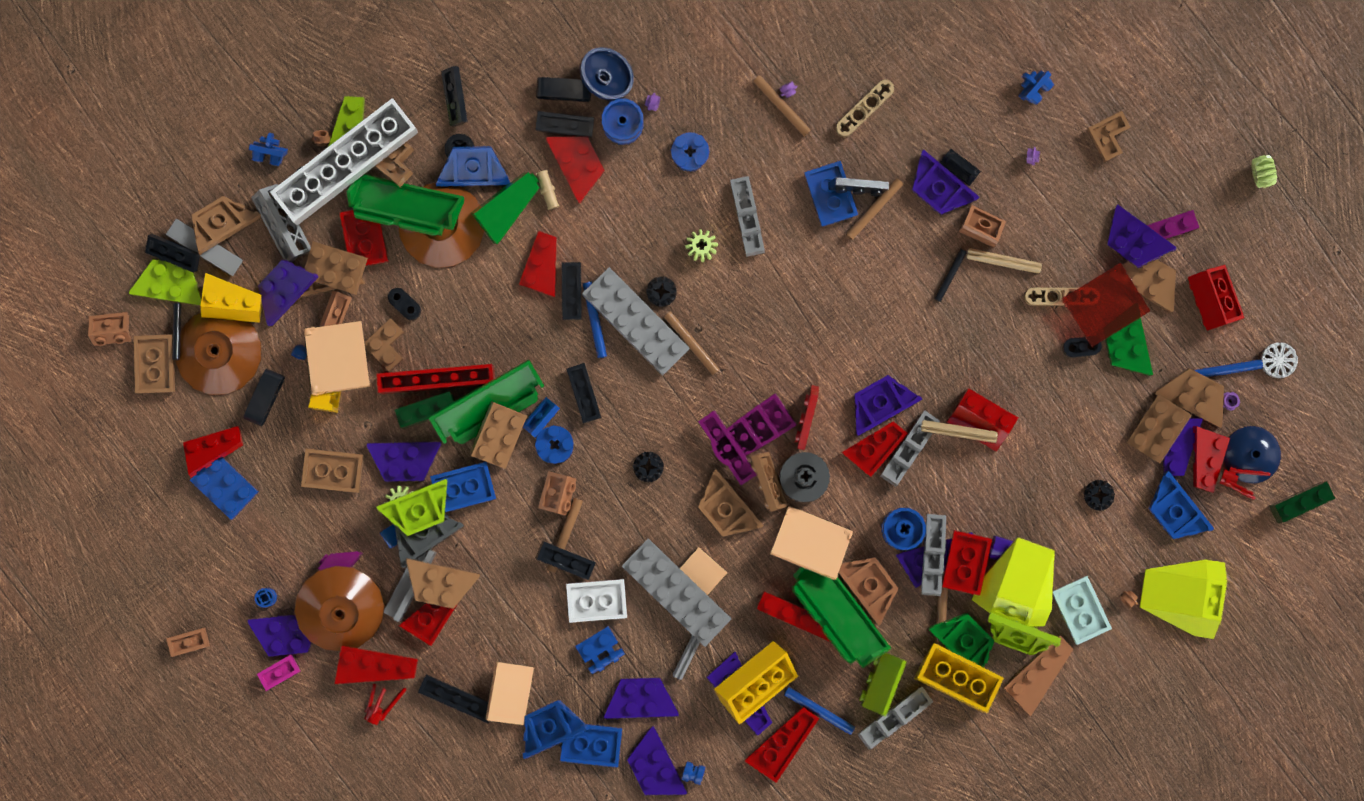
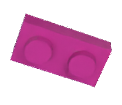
M291 654L259 672L257 676L265 690L268 691L301 672Z

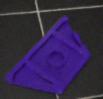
M925 150L921 152L912 191L940 215L945 214L979 198L976 193Z
M1117 204L1107 244L1110 248L1137 268L1177 249L1176 246Z
M281 260L258 285L267 325L273 326L319 276L306 271L300 266H295L287 260Z
M889 375L854 394L857 436L916 404L922 398Z
M441 442L367 443V448L385 482L424 481L441 447Z
M295 615L247 620L268 656L309 652L312 643L299 629Z
M660 677L627 678L620 680L604 715V719L679 716V712Z
M652 726L627 761L644 795H685L687 791L655 727Z

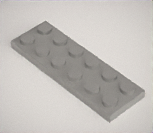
M610 267L582 293L601 315L662 376L690 349Z
M649 538L622 565L704 647L732 619Z

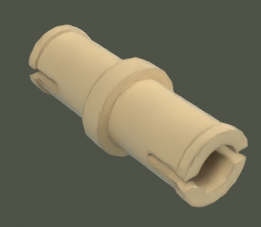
M544 170L536 173L541 187L540 193L544 196L547 209L551 210L559 207L554 193L555 187L551 184L548 171Z

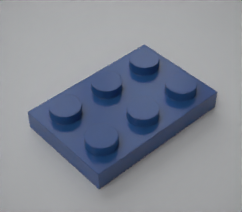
M841 161L804 172L821 227L858 216L851 192L836 193L835 190H829L828 182L834 178H846Z
M223 457L213 461L210 467L202 468L196 473L197 475L190 479L231 520L259 493Z
M487 462L430 476L432 484L447 479L445 513L496 499Z
M586 724L589 730L562 742L560 761L618 767L622 728Z

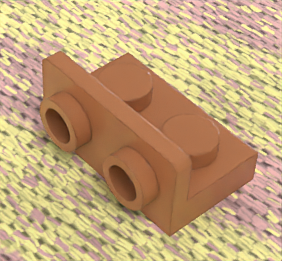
M128 313L89 316L88 336L92 344L104 346L105 344L130 342Z
M548 471L538 508L566 516L571 507L572 494L576 489V479Z

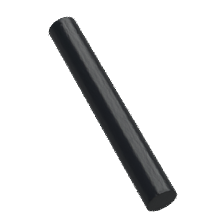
M959 250L934 300L942 301L967 251Z
M180 303L173 304L172 360L177 361L180 360Z

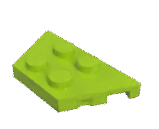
M153 259L129 291L130 295L201 306V296L194 277L195 274L166 261Z
M447 479L379 505L377 510L407 536L444 522Z
M991 612L989 614L988 622H991L990 629L995 643L1028 655L1046 651L1050 645L1055 647L1060 645L1061 638L1040 631L1035 627L1023 625L1016 620H1010Z

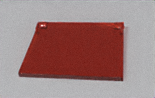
M1118 263L1110 270L1061 298L1091 347L1150 312L1149 307L1121 263Z

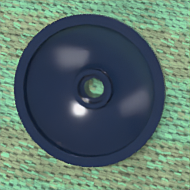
M605 47L594 48L586 53L580 63L582 81L595 96L604 100L614 101L622 99L632 89L634 82L632 68L628 61L617 51Z
M1247 426L1234 431L1229 436L1230 440L1223 460L1227 470L1233 467L1243 470L1270 472V476L1236 473L1239 476V481L1250 484L1260 483L1274 475L1281 461V450L1278 441L1269 431L1257 426ZM1254 451L1258 452L1257 458L1253 457Z

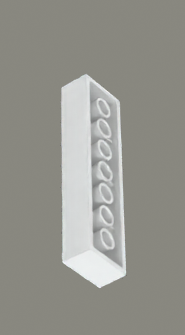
M392 98L270 191V193L296 225H299L415 136L418 131Z

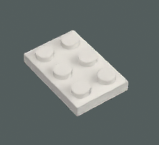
M624 579L566 584L569 623L627 618Z

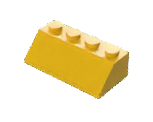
M772 641L714 690L721 703L740 725L795 680L798 675L787 652Z
M935 643L932 644L922 660L914 679L982 713H988L1004 679Z

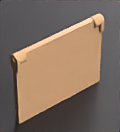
M361 321L304 329L312 395L370 387Z
M788 506L771 555L836 580L853 531Z

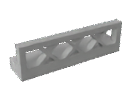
M278 184L259 189L251 198L261 214L282 258L293 262L297 257L308 254L311 247L301 227L296 225L287 213L286 217L279 214L278 208H283L268 193L276 188ZM287 224L294 228V234L288 231L286 228ZM296 241L302 243L304 250L299 251L297 249Z
M429 550L416 560L432 563L437 552ZM408 567L383 612L393 617L397 622L402 621L414 598Z

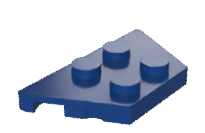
M491 146L453 147L437 179L436 186L508 185L510 179Z
M1166 471L1148 509L1172 539H1177L1187 535L1214 530V527L1172 474Z
M561 700L542 707L525 716L524 741L526 743L523 759H528L589 730V727Z

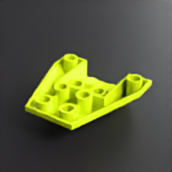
M1017 537L984 575L980 596L973 594L972 601L989 613L991 612L1010 620H1016L1023 625L1029 627L1045 626L1052 610L1054 550Z
M1199 560L1145 569L1139 607L1193 636L1214 639L1223 613L1227 585L1225 563Z

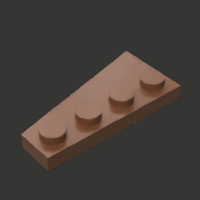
M1061 635L1057 636L1061 638L1058 647L1050 645L1048 650L1040 652L1003 687L1029 716L1033 714L1073 651V648Z

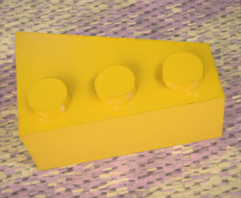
M205 273L200 306L201 317L260 323L261 295Z

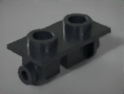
M952 149L947 152L940 162L947 170L969 186L981 172V170Z

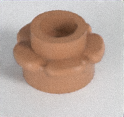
M325 130L315 131L312 137V141L317 146H326L331 139L329 133Z
M1123 591L1120 600L1127 607L1132 608L1138 604L1136 601L1138 597L1132 591Z

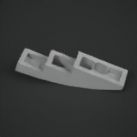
M749 176L732 179L730 183L746 257L763 254L765 249Z
M175 219L166 235L183 246L198 252L194 229ZM218 244L200 255L234 276L243 261Z
M925 410L880 475V477L895 487L899 484L932 435V433L921 431L922 421L940 422V420Z
M927 514L921 595L941 596L946 540V515Z
M921 686L889 709L886 716L881 715L857 735L868 750H870L901 726L907 724L932 704L933 700Z

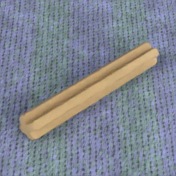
M971 248L967 251V259L1037 274L1041 272L1042 264L1038 262Z
M923 420L921 424V431L991 443H996L998 433L995 431Z

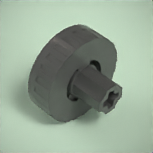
M802 452L792 455L784 462L780 470L779 480L782 490L789 498L797 502H811L820 498L825 493L830 482V474L827 464L822 458L816 454ZM804 471L807 472L808 475L807 482H805L801 476L804 474Z

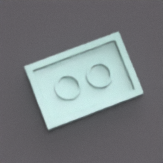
M1084 576L1053 591L1052 595L1076 645L1112 629L1088 576Z

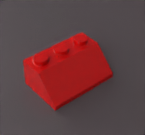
M1226 265L1207 269L1187 277L1189 287L1196 299V306L1202 316V323L1207 331L1245 318Z
M968 388L946 423L997 432L996 443L977 440L997 452L1010 434L1018 417Z

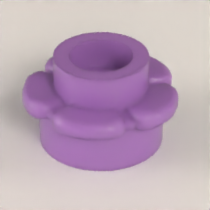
M793 81L779 88L782 93L780 95H785L786 98L796 93L797 85L795 86Z
M656 93L647 96L645 106L648 107V111L657 110L660 96H657Z
M1036 147L1034 149L1028 148L1027 164L1034 166L1035 162H1039L1040 151H1036Z
M1235 392L1224 393V408L1231 411L1239 406L1240 400Z

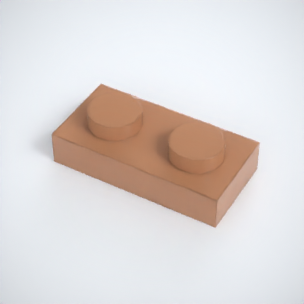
M333 290L320 326L342 324L352 297Z
M206 628L166 638L171 657L210 646Z

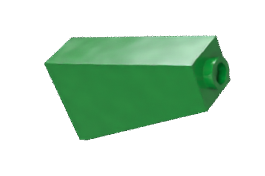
M523 172L471 212L494 244H498L540 188L537 184L539 181L533 173Z

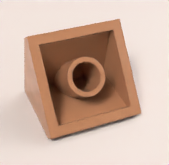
M971 205L959 232L994 248L1000 239L1006 221Z

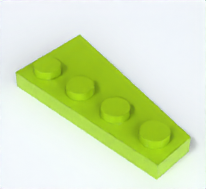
M344 97L329 146L363 121L364 97Z

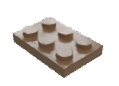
M313 241L304 269L319 276L315 281L317 283L357 295L368 258Z
M172 334L134 336L136 394L175 392Z
M1158 394L1127 443L1161 464L1192 415Z
M491 401L469 455L506 469L527 415Z
M305 449L301 487L360 493L364 455Z
M766 452L751 457V466L758 475V486L765 495L764 503L767 509L773 512L787 507L788 504L770 453Z

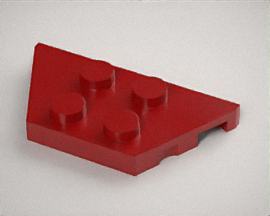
M547 137L546 140L579 204L582 203L585 196L605 172L588 137Z

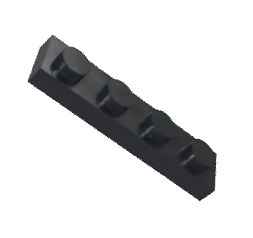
M428 674L425 675L418 693L489 724L490 721L486 720L488 701Z

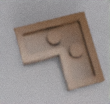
M1120 111L1087 129L1104 162L1123 153L1114 136L1131 127L1123 112Z
M405 142L375 165V167L401 187L413 175L412 171L402 163L414 149Z
M391 318L364 342L365 347L389 372L404 360L391 345L405 332Z

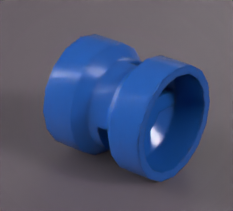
M262 588L255 594V602L260 607H271L277 601V593L271 588Z
M687 761L682 780H690L694 784L701 785L705 766H695L692 762Z

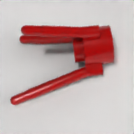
M1230 467V470L1224 469L1219 483L1255 500L1253 492L1236 484L1239 478L1236 473L1270 476V472Z
M374 683L368 705L365 709L366 715L364 719L375 725H378L380 720L384 721L386 715L406 692V688L401 690L382 713L383 709L379 705L386 689H382L376 704L372 705L376 690V684Z

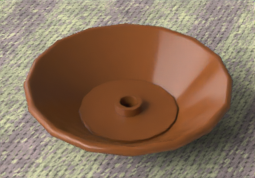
M429 183L423 186V188L464 196L465 201L454 229L444 228L441 236H433L399 228V237L406 251L420 263L435 268L454 267L469 259L480 246L484 230L471 214L480 205L476 197L462 186H436V183Z
M201 313L193 316L181 328L180 360L175 361L181 377L194 389L209 395H227L243 388L255 376L261 361V341L255 327L250 322L203 318ZM214 347L218 348V352L216 354L212 353V349Z
M334 566L319 570L304 582L296 596L294 613L299 629L310 642L325 650L341 651L342 645L357 648L374 636L382 623L384 603L380 589L368 575L355 568ZM341 610L343 614L337 615L335 612Z

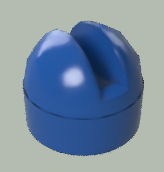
M297 345L293 348L291 355L297 359L305 360L307 349L304 345Z

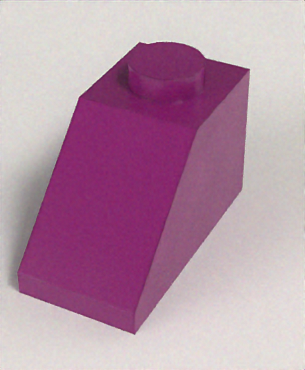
M356 551L332 553L329 556L326 554L319 563L321 565L318 569L323 570L334 566L352 568L363 553Z

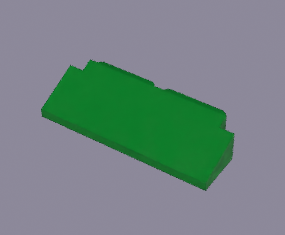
M365 174L353 182L346 191L348 205L353 207L355 218L384 225H397L402 229L433 236H441L444 228L454 229L465 201L464 196L405 183L399 187L392 180Z
M528 359L430 415L428 419L444 444L447 443L446 438L450 435L455 442L464 444L477 436L491 401L520 412L537 402V395L539 394L535 387L540 385L543 388L544 384Z
M800 567L793 575L797 581L792 587L793 592L812 618L820 624L824 634L846 662L852 664L857 661L864 668L891 649L890 645L838 577L836 580H833L803 567Z

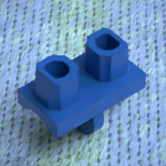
M1032 71L1030 75L1023 73L1022 78L1024 82L1021 86L1025 89L1018 96L1022 100H1027L1033 105H1037L1042 100V96L1037 91L1042 88L1048 92L1054 86V83L1049 78L1052 74L1049 71H1039L1038 73Z
M268 133L267 137L261 136L260 142L263 143L254 142L250 144L249 150L252 151L253 161L263 162L265 154L271 155L269 164L275 166L281 165L283 157L288 152L287 148L277 147L280 144V140L274 139V133Z

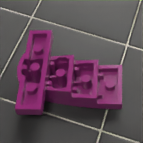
M776 393L728 428H726L715 410L698 421L711 440L712 449L716 457L729 467L740 485H743L757 475L746 456L797 425Z

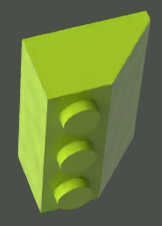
M888 653L874 660L873 665L876 666L873 673L870 672L866 680L868 687L866 691H862L859 699L862 702L861 706L886 716L907 661Z

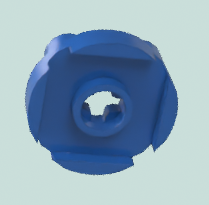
M692 132L684 133L675 139L671 148V156L674 163L682 170L696 171L708 160L709 146L703 136ZM688 147H692L696 151V153L692 154V157L685 153Z
M554 425L544 428L538 434L535 443L539 457L551 464L565 462L572 455L574 448L571 434L565 428ZM552 440H553L554 442H555L556 440L559 441V443H558L559 449H558V450L555 449V448H554L553 450L550 449V447H551L550 442H551Z

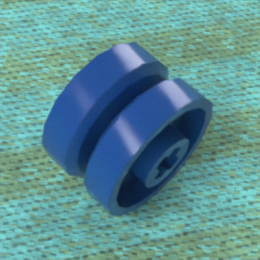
M626 98L616 99L604 108L602 126L606 137L614 143L624 145L636 141L641 136L644 128L643 113L634 101ZM623 119H625V123L622 124L619 122L620 120L623 121Z
M898 508L890 511L884 517L881 524V533L884 541L890 547L897 550H910L917 547L923 541L926 534V524L923 517L917 511L910 508ZM902 525L906 527L905 532H900Z

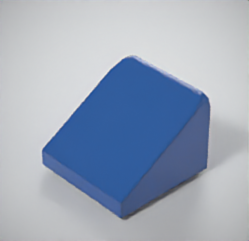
M395 524L380 532L390 549L397 546Z

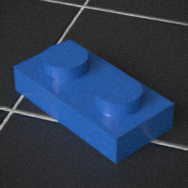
M546 397L525 421L523 428L536 437L560 408Z

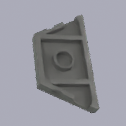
M445 514L444 522L409 536L395 526L402 569L407 566L406 558L418 559L464 527L463 523H458Z

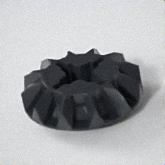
M454 134L446 141L444 151L448 158L452 148L456 147L455 143L465 147H474L475 145L469 136Z
M664 276L655 277L649 282L646 294L653 305L665 307L675 300L677 289L671 279ZM663 284L664 290L670 293L663 294V297L660 299L659 293L653 290L660 289V286Z
M643 452L636 457L633 470L636 477L641 481L653 482L662 475L664 464L658 454ZM648 458L651 465L657 467V469H650L649 475H647L645 468L640 467V465L647 464Z
M1095 480L1085 488V502L1094 510L1102 511L1108 509L1114 502L1115 493L1113 486L1107 481ZM1099 487L1101 493L1107 494V496L1102 497L1101 504L1099 498L1092 497V495L1098 493Z

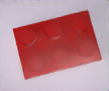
M354 210L340 212L347 252L368 258L366 266L389 262L382 224L355 218Z
M953 530L942 587L980 596L992 539Z

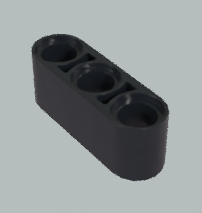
M537 78L536 98L575 102L591 101V92L581 79Z
M268 368L263 372L244 413L243 418L261 427L264 425L283 385L285 376Z

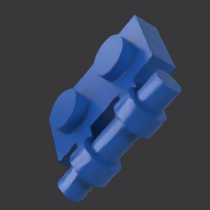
M609 626L575 646L585 663L591 659L593 660L594 665L588 668L591 674L597 671L601 672L605 669V666L613 661L616 663L620 657L625 655L622 648L614 651L612 648L618 641ZM607 650L609 655L599 660L597 655Z

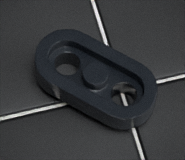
M393 288L389 292V303L406 319L416 320L420 317V305L403 289ZM396 294H400L401 298L399 300L394 299ZM414 307V312L408 313V308Z
M1095 336L1070 338L1064 342L1062 350L1069 358L1093 356L1101 351L1102 343ZM1089 343L1094 345L1093 350L1088 348ZM1070 345L1075 347L1074 352L1069 350Z

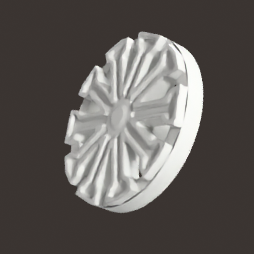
M1286 343L1270 344L1261 355L1263 370L1273 378H1285L1291 375L1298 363V356L1295 350ZM1290 354L1293 355V358H1287V357H1288ZM1265 355H1269L1271 359H1266ZM1271 362L1270 366L1267 367L1265 365L1266 363ZM1275 367L1274 373H1271V369Z

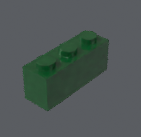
M447 392L395 409L400 428L406 429L430 421L428 419L430 415L455 401L452 393Z
M1323 481L1269 505V508L1276 522L1284 523L1336 498L1328 482Z

